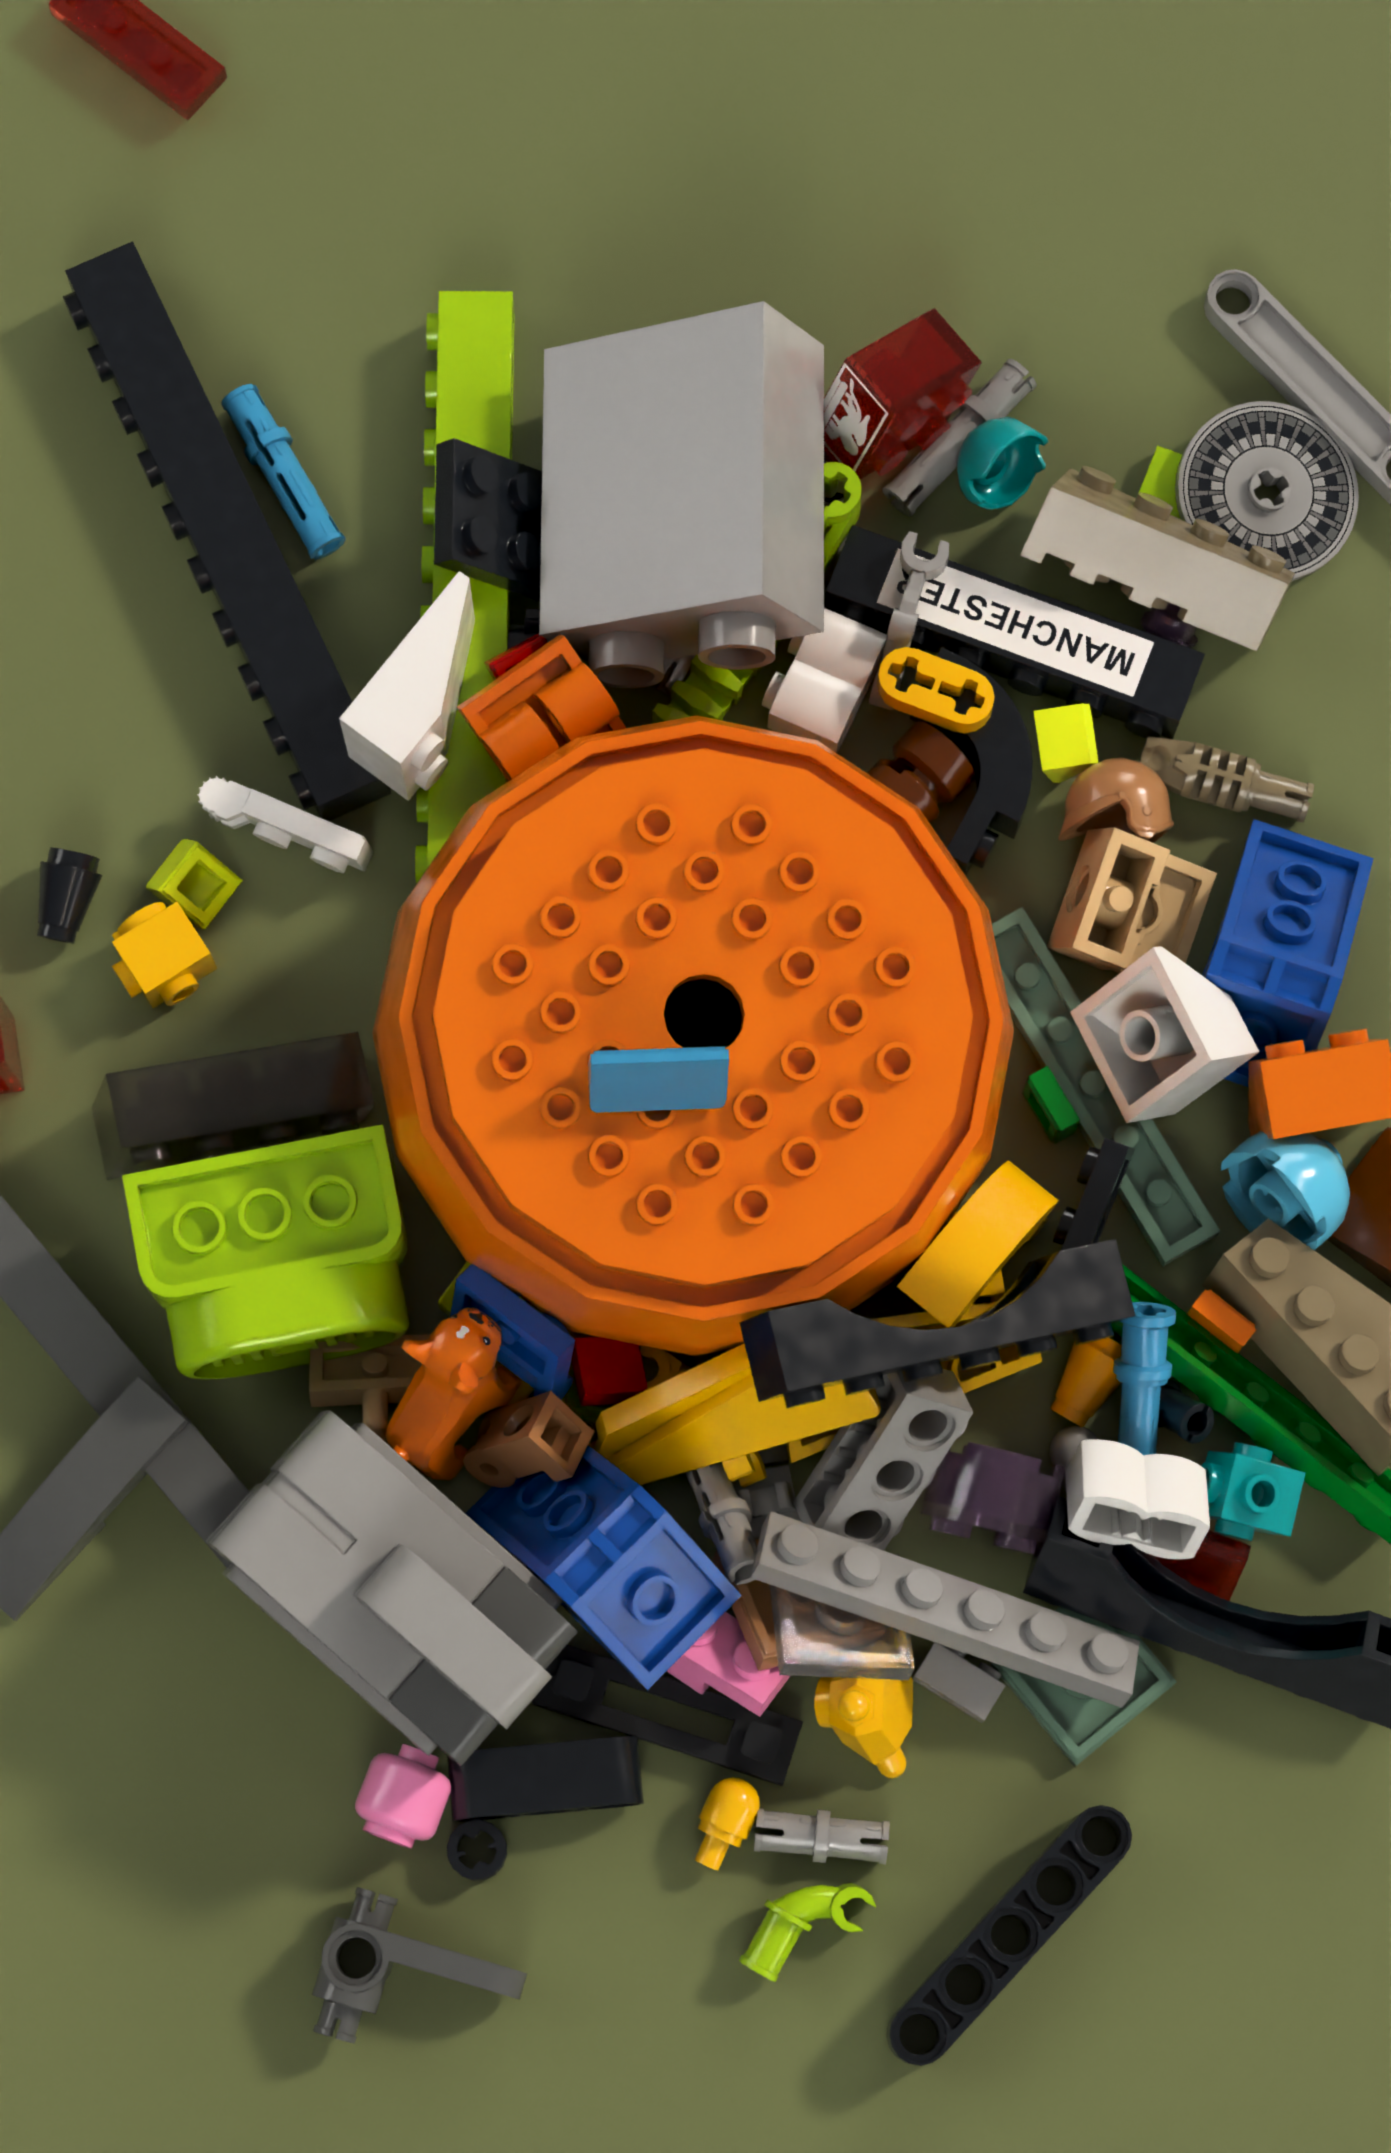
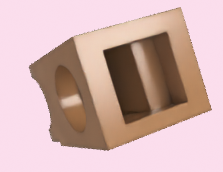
M548 1391L487 1413L480 1425L478 1440L473 1447L467 1450L463 1463L473 1477L493 1487H510L517 1478L544 1471L552 1480L557 1482L573 1477L595 1431L552 1391Z

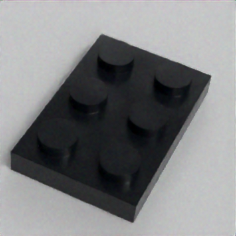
M455 438L436 444L434 565L457 573L460 571L468 577L540 601L542 471Z

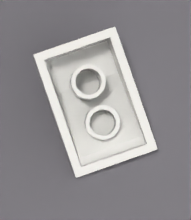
M460 571L339 718L349 758L408 801L420 787L425 791L430 789L440 778L448 764V759L445 758V755L448 753L456 707L458 705L475 624L470 579Z

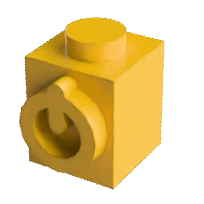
M156 902L145 906L129 916L119 926L117 931L112 934L114 939L112 943L121 960L111 967L130 997L133 998L142 992L153 1009L163 1002L167 1006H172L185 1000L199 988L197 981L217 969L210 951L178 902L173 903L169 907H166L163 902Z

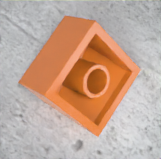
M1367 1028L1329 1034L1330 1047L1305 1051L1303 1040L1265 1046L1266 1058L1249 1061L1248 1124L1250 1136L1262 1131L1267 1134L1269 1139H1278L1391 1118V1053L1388 1039L1369 1040Z

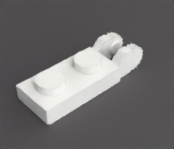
M217 776L214 779L209 777V780L207 782L203 781V786L199 787L200 793L197 795L200 800L198 802L203 805L202 808L209 813V816L215 818L217 822L221 821L223 825L232 829L252 823L256 825L252 833L254 836L283 849L288 848L290 841L313 850L309 857L311 860L333 871L344 873L347 866L350 865L365 872L374 853L364 836L254 789L247 788L231 780L226 782L224 777L222 779H219Z

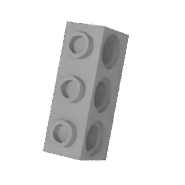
M943 1369V1374L904 1383L902 1371L883 1375L885 1386L876 1389L881 1406L879 1415L840 1427L794 1500L793 1504L801 1522L884 1551L891 1539L900 1532L905 1517L922 1491L933 1481L936 1469L955 1440L964 1433L969 1418L973 1414V1410L954 1372Z

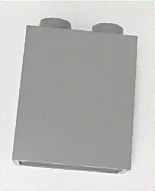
M765 301L544 349L539 635L550 641L559 634L564 635L577 655L588 661V667L603 686L642 688L655 685L664 679V659L698 654L701 662L712 667L723 669L758 668L768 665L775 660L776 640L824 632V345Z

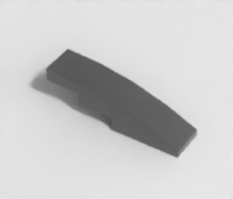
M137 1376L89 1428L0 1533V1608L14 1621H17L106 1526L103 1521L147 1475L144 1470L189 1423L141 1377Z

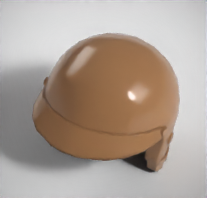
M1126 758L1106 759L1089 766L1077 776L1068 791L1065 800V818L1058 840H1070L1086 834L1087 830L1115 827L1155 843L1174 826V821L1171 820L1169 795L1164 782L1151 768L1138 761Z

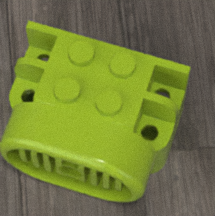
M383 1124L122 1175L138 1270L146 1288L153 1298L166 1310L175 1363L182 1375L193 1379L206 1380L255 1375L310 1364V1350L318 1349V1342L326 1341L328 1346L338 1345V1341H345L361 1347L344 1352L323 1353L324 1361L382 1347L396 1341L406 1333L409 1328V1317L399 1265L403 1262L407 1252V1233L394 1170L396 1169L394 1156Z

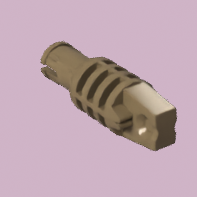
M1149 736L1145 741L1139 758L1140 763L1151 768L1160 776L1167 790L1183 797L1239 813L1241 810L1248 811L1249 807L1252 806L1290 817L1303 823L1310 806L1308 799L1312 798L1314 784L1307 782L1306 784L1261 771V764L1256 763V759L1197 742Z

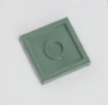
M1059 1607L1055 1610L1056 1612L1140 1641L1133 1694L1123 1708L991 1663V1666L1002 1675L1001 1678L1073 1766L1076 1767L1177 1683V1681L1138 1635Z

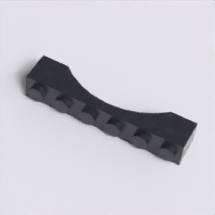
M1116 1239L1060 1250L1028 1262L1013 1286L984 1313L959 1327L920 1330L889 1326L856 1315L829 1299L770 1310L740 1322V1327L758 1401L784 1397L786 1409L825 1400L824 1388L843 1384L846 1396L884 1387L883 1375L902 1371L904 1383L943 1374L941 1362L958 1358L960 1359L962 1370H967L1001 1361L999 1350L1016 1346L1020 1358L1057 1349L1058 1345L1055 1337L1073 1334L1075 1345L1106 1339L1114 1336L1111 1324L1134 1317L1135 1312Z
M1057 1496L1034 1548L1023 1593L1044 1600L1049 1604L1060 1606L1106 1623L1111 1627L1122 1629L1163 1644L1176 1651L1184 1652L1225 1667L1238 1674L1246 1675L1290 1691L1300 1697L1309 1698L1352 1714L1360 1719L1391 1729V1618L1369 1610L1333 1616H1297L1262 1611L1227 1601L1192 1585L1163 1566L1153 1555L1139 1550L1132 1544L1111 1545L1102 1542L1096 1543L1075 1535L1068 1529L1067 1499Z

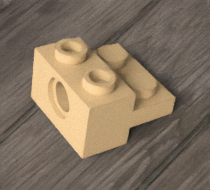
M1115 827L1087 830L1047 947L1049 950L1100 970H1112L1117 973H1121L1153 947L1162 946L1186 964L1217 873L1169 854L1171 850Z

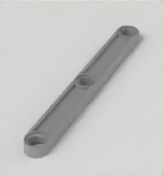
M1237 269L1226 270L1216 275L1209 284L1204 302L1205 316L1209 322L1292 406L1306 411L1322 423L1347 451L1354 469L1391 505V480L1386 471V465L1391 461V414L1255 277ZM1225 288L1240 289L1248 297L1250 306L1240 314L1226 313L1217 304L1216 295Z

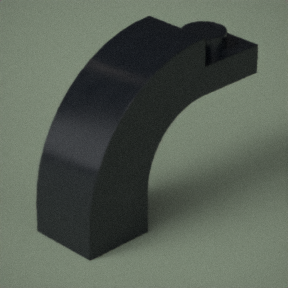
M942 647L937 657L969 668L985 676L992 685L995 696L991 717L983 727L975 732L965 734L953 732L910 715L911 720L915 722L923 721L933 726L956 744L965 754L976 774V795L947 847L966 876L972 864L983 868L988 861L999 838V834L991 831V829L1012 839L1015 838L1030 794L1033 760L1027 729L1018 709L1005 690L980 667ZM921 684L922 687H925L930 690L932 689L929 686ZM964 689L960 697L939 691L940 694L951 697L956 701L955 711L959 714L966 715L970 707L981 709V706L974 702L975 692L970 689Z

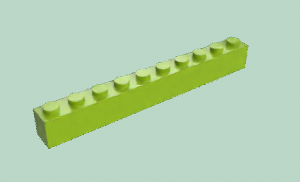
M439 291L438 313H427V350H437V371H426L425 404L426 408H436V429L424 430L425 466H435V487H423V524L434 525V545L436 444L455 438L512 460L515 330L513 291ZM422 546V583H433V604L457 572L434 565V546ZM471 577L468 578L470 579L475 624L457 706L493 682L484 662L508 650L510 591ZM421 605L420 618L431 605ZM458 709L456 710L448 753L445 755V758L448 759V764L444 772L430 789L425 791L420 787L417 790V822L428 823L427 845H416V883H418L466 811L474 803L507 783Z

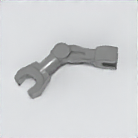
M909 531L902 541L900 562L909 578L899 609L894 608L880 664L885 656L893 650L904 647L910 648L919 614H916V609L924 582L935 579L944 572L948 565L949 542L940 540L937 555L931 560L924 561L917 558L914 554L918 533ZM879 664L868 704L893 710L892 707L883 701L878 692ZM905 669L901 674H894L892 672L890 673V675H893L895 678H897L896 689L899 691L901 688Z

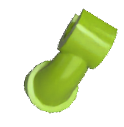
M847 1883L838 1887L827 1885L809 1886L790 1892L773 1902L767 1899L764 1906L769 1908L746 1952L744 1955H741L739 1962L763 1977L776 1982L782 1966L803 1929L808 1932L812 1929L813 1926L809 1922L816 1919H831L842 1930L848 1932L863 1931L860 1926L845 1919L841 1905H845L852 1898H860L876 1908L872 1895L859 1885Z

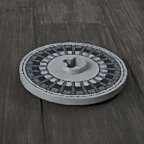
M1269 401L1248 402L1233 406L1215 415L1197 431L1188 443L1179 462L1176 475V503L1181 520L1192 525L1195 519L1213 523L1229 533L1228 542L1249 552L1251 547L1256 545L1277 553L1286 560L1284 568L1295 573L1292 581L1306 577L1319 570L1339 552L1352 531L1358 511L1357 477L1347 451L1316 417L1284 403ZM1261 481L1266 487L1276 485L1279 489L1280 494L1273 500L1274 505L1269 498L1258 500L1255 496L1254 491L1261 485Z

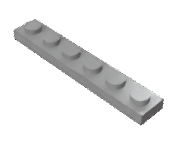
M770 1511L762 1524L751 1574L753 1579L1123 1708L1133 1694L1140 1641L773 1511Z

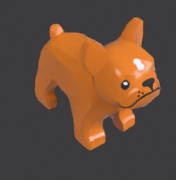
M464 1308L453 1316L442 1320L428 1340H405L401 1346L405 1352L422 1363V1365L415 1373L389 1421L384 1435L393 1450L409 1464L418 1468L420 1472L432 1479L451 1480L456 1477L464 1466L463 1459L467 1449L460 1444L454 1447L455 1442L466 1432L478 1416L496 1407L507 1405L521 1385V1379L506 1367L500 1366L497 1369L494 1367L502 1343L501 1329L492 1318L477 1308Z

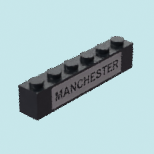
M852 525L827 586L824 608L887 635L894 608L899 609L909 578L900 562L902 543ZM918 548L914 550L915 556L924 561L931 560L936 556ZM948 560V565L941 575L924 582L916 609V614H919L910 648L919 649L924 652L927 649L935 653H939L943 647L967 659L984 671L1008 679L1007 683L1009 686L1021 693L1030 696H1041L1044 692L1065 700L1067 706L1081 703L1090 704L1092 718H1099L1103 714L1125 722V727L1140 737L1160 738L1163 736L1169 739L1174 738L1205 656L1202 652Z

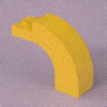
M1006 1161L954 1215L897 1285V1288L947 1328L955 1326L1016 1251L1025 1242L1035 1238L1049 1220L1047 1216L1059 1200L1012 1162Z

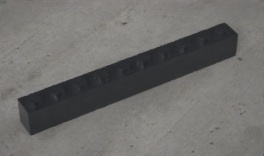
M133 241L65 270L72 289V293L63 296L68 312L78 331L89 327L96 345L87 348V351L100 380L103 383L113 379L121 397L113 400L112 404L125 433L129 435L138 431L146 450L137 453V457L150 486L153 488L163 484L171 503L161 507L175 539L178 541L188 537L196 556L187 559L188 566L200 592L204 594L213 590L221 609L212 613V616L226 647L228 648L238 643L247 663L237 667L251 700L255 701L263 697L272 717L263 721V724L277 755L279 756L289 751L298 772L288 777L303 810L315 806L320 818L331 821L391 794L389 786L348 756L339 718L352 703V700Z

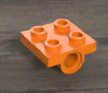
M561 634L456 707L507 782L577 737L626 729V726L619 717L620 712L608 691L593 671L581 661L567 638Z

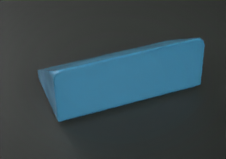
M725 1046L594 1051L593 1054H590L588 1061L589 1106L591 1111L604 1113L721 1108L727 1100L729 1049H725Z

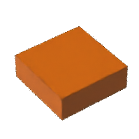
M1205 1289L1186 1313L1237 1354L1257 1330L1254 1323L1210 1289Z

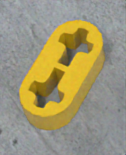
M909 647L893 650L885 656L880 664L877 679L879 695L887 705L898 711L953 732L964 734L977 731L991 717L995 697L993 687L985 676L974 670ZM905 666L912 667L916 670L915 680L932 689L911 684L907 692L899 691L896 689L897 678L890 675V673L901 674ZM964 689H970L975 692L974 702L981 706V709L970 707L966 715L959 714L955 711L956 701L951 697L940 694L939 691L960 697Z

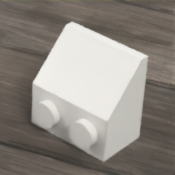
M1162 946L1150 949L1070 1012L1126 1123L1175 1115L1259 1053L1231 996Z

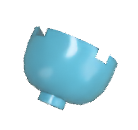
M1260 1131L1246 1139L1221 1162L1220 1171L1228 1168L1230 1180L1222 1186L1225 1198L1237 1218L1250 1233L1269 1218L1315 1251L1337 1230L1345 1219L1349 1206L1350 1188L1342 1158L1331 1143L1324 1139H1319L1311 1133L1269 1139L1267 1134Z

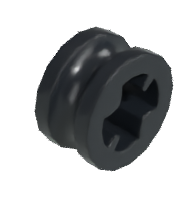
M481 1819L469 1820L460 1824L451 1833L447 1844V1857L452 1868L462 1877L473 1881L486 1880L495 1876L504 1866L507 1858V1843L502 1832L492 1823ZM481 1832L488 1833L494 1839V1842L488 1845L490 1849H496L494 1860L489 1865L479 1861L473 1869L466 1867L460 1858L465 1857L467 1854L464 1851L458 1850L461 1840L465 1836L476 1839Z

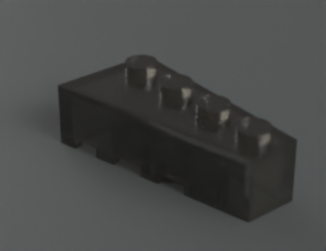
M352 1032L107 1073L92 1105V1112L106 1178L111 1180L126 1174L172 1166L202 1158L217 1157L259 1145L260 1147H269L295 1141L298 1136L321 1131L322 1135L325 1136L359 1129V1122H363L375 1104L359 1033Z

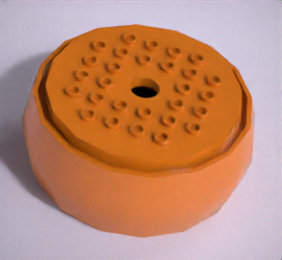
M696 715L577 737L474 803L466 811L397 912L372 1034L396 1156L467 1262L490 1274L513 1293L543 1313L559 1320L572 1332L699 1356L733 1349L744 1344L740 1322L770 1310L823 1299H829L850 1311L912 1268L948 1224L991 1158L1014 1027L989 910L920 808L818 740ZM706 979L720 983L733 993L740 1004L742 1024L740 1033L735 1041L725 1048L729 1049L727 1100L723 1107L715 1109L604 1113L591 1111L588 1083V1061L590 1054H593L594 1051L683 1048L674 1041L667 1031L664 1018L666 1001L673 990L687 981Z

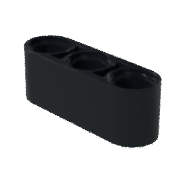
M636 1736L475 1750L462 1766L447 1756L448 1776L451 1783L450 1802L453 1822L587 1811L644 1804L638 1737Z

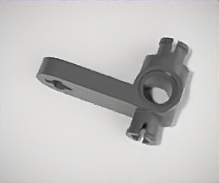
M357 1887L349 1920L335 1917L330 1936L323 1947L322 1963L312 1995L323 1998L324 2002L313 2032L332 2037L339 2018L341 2022L336 2039L355 2044L357 2038L355 2035L362 2012L366 2011L376 2014L386 1979L392 1970L394 1962L519 2000L528 1973L388 1932L387 1929L393 1909L397 1905L398 1899L379 1893L375 1910L371 1912L376 1893ZM355 1939H365L375 1950L376 1962L368 1975L354 1979L346 1975L342 1970L340 1954L348 1942Z

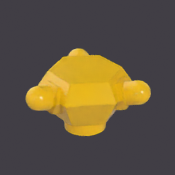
M896 1628L886 1630L880 1643L877 1642L844 1661L835 1675L824 1674L821 1676L814 1698L815 1716L818 1724L821 1727L832 1728L842 1743L873 1765H876L879 1772L887 1778H897L906 1769V1758L900 1746L912 1728L913 1679L902 1661L909 1649L910 1639L906 1632Z

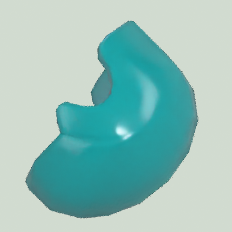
M1011 417L989 419L974 428L963 441L957 459L958 481L965 498L973 504L989 510L1011 506L1028 491L1036 473L1045 469L1046 463L1040 454L1039 444L1046 445L1049 442L1047 437Z

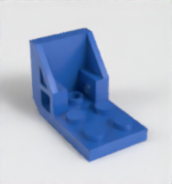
M1253 819L1244 844L1226 910L1202 975L1231 996L1259 1050L1258 1054L1226 1076L1225 1080L1248 1087L1249 1061L1266 1058L1265 1046L1303 1040L1305 1051L1317 1049L1343 980L1374 858Z
M589 1445L573 1477L555 1482L544 1471L517 1478L510 1487L498 1488L492 1486L466 1512L468 1517L561 1599V1606L647 1690L742 1596L673 1517L641 1485Z

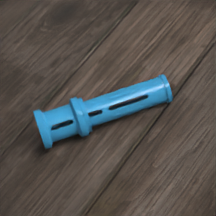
M1132 1302L1135 1316L1120 1321L1123 1323L1121 1357L1114 1359L1113 1368L1116 1379L1122 1382L1118 1442L1136 1449L1143 1455L1156 1454L1161 1386L1168 1383V1379L1172 1375V1364L1166 1360L1168 1328L1175 1324L1176 1310L1158 1303Z

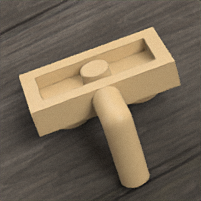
M431 1334L403 1335L396 1341L382 1347L324 1361L323 1353L344 1352L361 1347L345 1341H338V1345L328 1346L326 1341L318 1342L319 1348L310 1350L309 1395L311 1407L362 1405V1423L389 1445L384 1435L388 1426V1404L400 1403L415 1373L422 1365V1363L405 1352L401 1346L405 1340H428Z

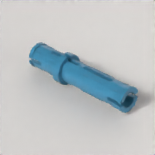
M246 384L234 389L224 397L221 405L229 414L247 445L244 449L245 456L252 465L260 467L277 496L281 507L288 515L305 544L310 558L317 560L332 554L345 543L346 538L342 532L340 533L319 497L316 488L309 480L290 446L293 438L285 427H278L261 398L256 385Z

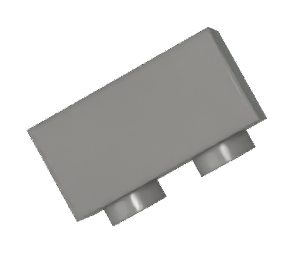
M934 1643L914 1675L913 1681L975 1720L983 1723L1006 1686L999 1681L1002 1675L982 1662L978 1667L964 1659L967 1653Z

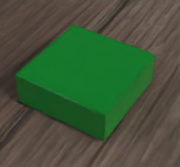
M1048 1065L1029 1075L1022 1094L1049 1140L1057 1144L1075 1134L1080 1119Z

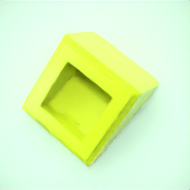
M183 839L148 881L146 888L169 906L178 902L188 919L205 930L243 880L200 843L194 840Z

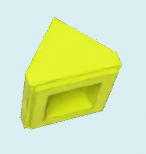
M1081 703L1033 711L1042 771L1053 783H1061L1083 772L1089 766L1098 763L1090 704Z

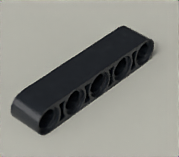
M1099 1805L1084 1810L1072 1819L894 2013L888 2023L886 2037L889 2048L895 2057L907 2064L926 2065L939 2059L1124 1858L1131 1846L1132 1832L1129 1822L1121 1812L1113 1807ZM1090 1819H1102L1108 1822L1115 1831V1846L1111 1853L1106 1856L1092 1854L1083 1844L1081 1837L1082 1829ZM1045 1868H1059L1070 1879L1072 1886L1071 1894L1062 1905L1048 1904L1038 1894L1036 1887L1037 1878ZM1000 1917H1014L1021 1921L1025 1927L1027 1934L1026 1943L1022 1950L1015 1955L1003 1954L997 1950L992 1942V1926ZM955 1966H969L980 1976L982 1983L981 1993L971 2004H958L947 1994L945 1987L946 1977ZM915 2014L924 2015L930 2019L936 2030L934 2045L929 2051L920 2055L907 2051L901 2044L899 2036L900 2027L904 2020Z

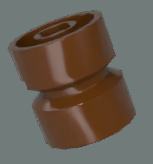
M917 721L893 745V760L880 759L867 772V774L920 808L930 825L939 816L937 804L939 802L952 803L975 779L976 775L972 765L958 747L939 730L923 721Z

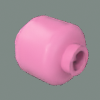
M402 1744L398 1756L389 1753H381L374 1756L355 1802L357 1814L366 1820L363 1831L412 1849L415 1840L425 1841L432 1838L437 1831L451 1793L450 1780L444 1774L435 1770L439 1758L432 1754L428 1756L420 1749Z

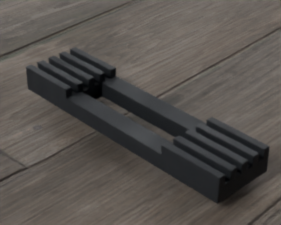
M566 1645L547 1667L546 1671L552 1678L532 1701V1704L628 1736H636L638 1739L780 1786L784 1784L803 1721L767 1709L759 1717L727 1696L708 1690L701 1695L683 1682L661 1676L647 1690L616 1660L570 1645ZM609 1681L734 1721L727 1744L724 1745L602 1705Z

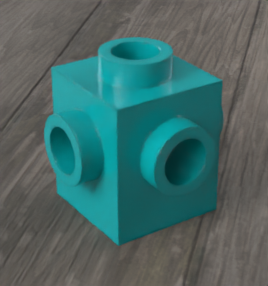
M1235 1442L1232 1453L1208 1451L1206 1462L1201 1466L1206 1470L1209 1518L1216 1520L1214 1532L1246 1541L1253 1540L1254 1531L1291 1537L1305 1472L1271 1463L1273 1451L1244 1443Z

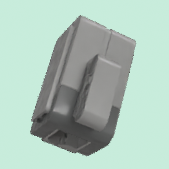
M329 1410L322 1411L269 1469L271 1473L262 1483H257L209 1536L206 1542L230 1563L222 1572L230 1582L408 1740L428 1756L437 1747L446 1756L462 1766L498 1724L507 1730L552 1678L546 1671L547 1667L578 1631L556 1611L562 1601L553 1591L364 1423H356L350 1427Z

